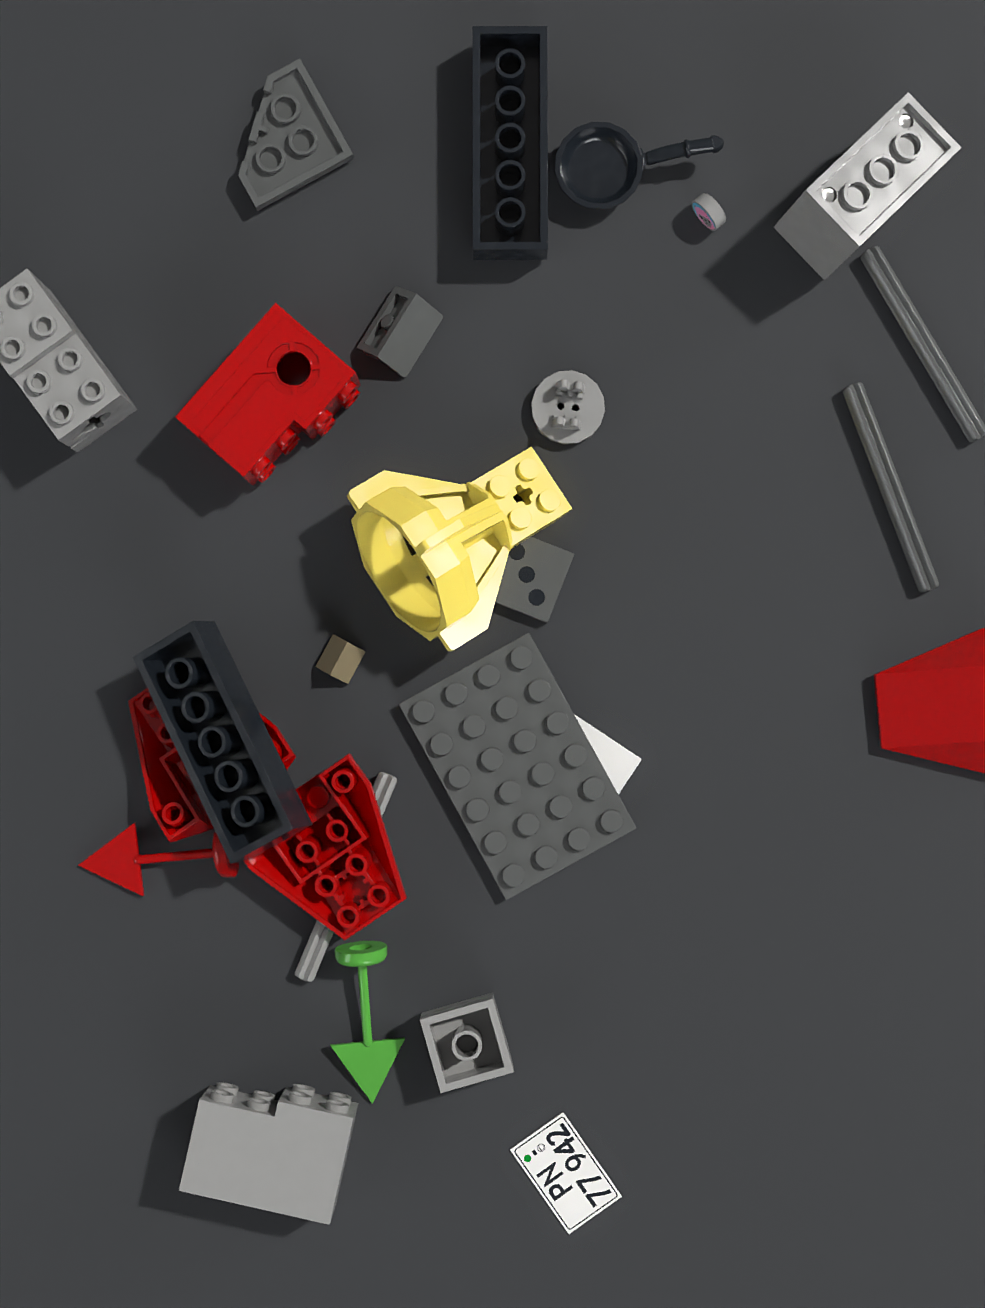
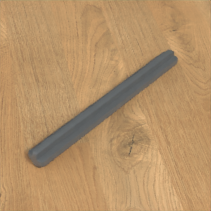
M874 246L866 250L860 256L861 261L967 440L975 442L984 437L985 424L880 247Z
M861 382L851 384L843 389V394L918 591H930L939 586L934 568L864 385Z

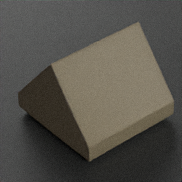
M333 634L315 667L349 684L366 652Z

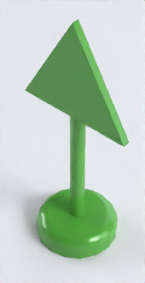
M356 941L337 946L335 948V959L343 966L358 967L363 1041L330 1044V1046L373 1104L405 1037L372 1040L367 966L375 965L385 960L387 944L380 941Z

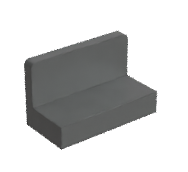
M395 285L358 344L357 349L365 355L383 362L398 375L407 377L442 321L443 315L417 293Z

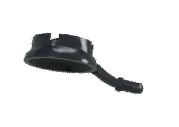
M589 122L576 127L562 140L556 153L555 174L561 190L573 202L588 209H609L624 203L636 191L645 165L649 166L680 157L690 158L693 155L711 152L715 154L722 150L724 141L720 136L711 135L709 138L690 141L685 139L681 143L663 146L643 153L637 141L625 129L610 122Z

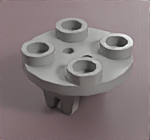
M573 370L558 371L546 377L536 388L531 402L532 418L538 431L549 440L561 444H576L591 438L600 427L605 413L604 396L597 383L586 374ZM563 404L564 408L560 410L557 405ZM574 405H577L579 407V410L573 411L572 407Z

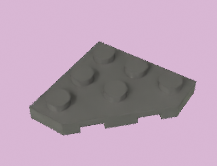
M300 58L267 76L261 105L256 113L250 133L248 149L239 170L238 176L257 211L354 159L351 149Z

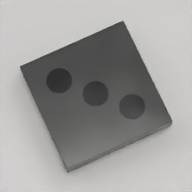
M534 537L526 539L509 551L495 603L548 623L575 554Z

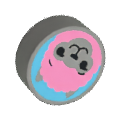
M702 193L692 201L691 205L696 216L711 231H716L726 222L723 209L709 194Z

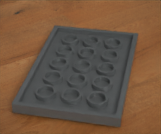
M530 633L523 635L399 704L506 900L637 828Z

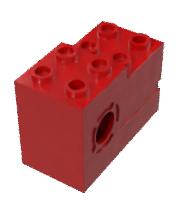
M275 303L175 417L254 486L257 481L263 483L276 469L273 463L282 453L288 455L297 446L301 439L297 435L301 431L312 440L318 434L321 437L326 435L335 424L336 420L333 417L343 406L345 409H348L357 400L361 393L357 389L361 384L356 372Z

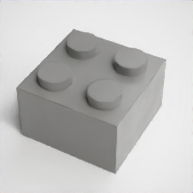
M493 992L421 1013L420 1023L440 1093L514 1072V1064Z

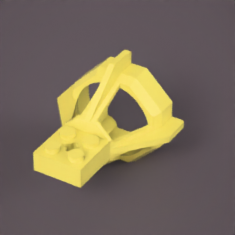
M532 446L483 476L466 484L384 470L354 487L347 494L348 500L357 512L351 519L363 566L396 617L429 641L439 637L445 648L450 652L488 629L509 551L561 519L572 509ZM518 494L523 501L517 503L513 497ZM403 536L415 550V555H411ZM427 576L430 577V579H431L433 585H432V584L429 582V580L426 578Z

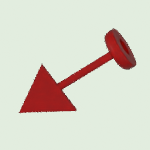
M133 823L78 866L144 896L141 864L213 858L219 875L229 878L236 877L238 874L239 862L230 863L216 832L214 833L212 848L139 855L136 824Z

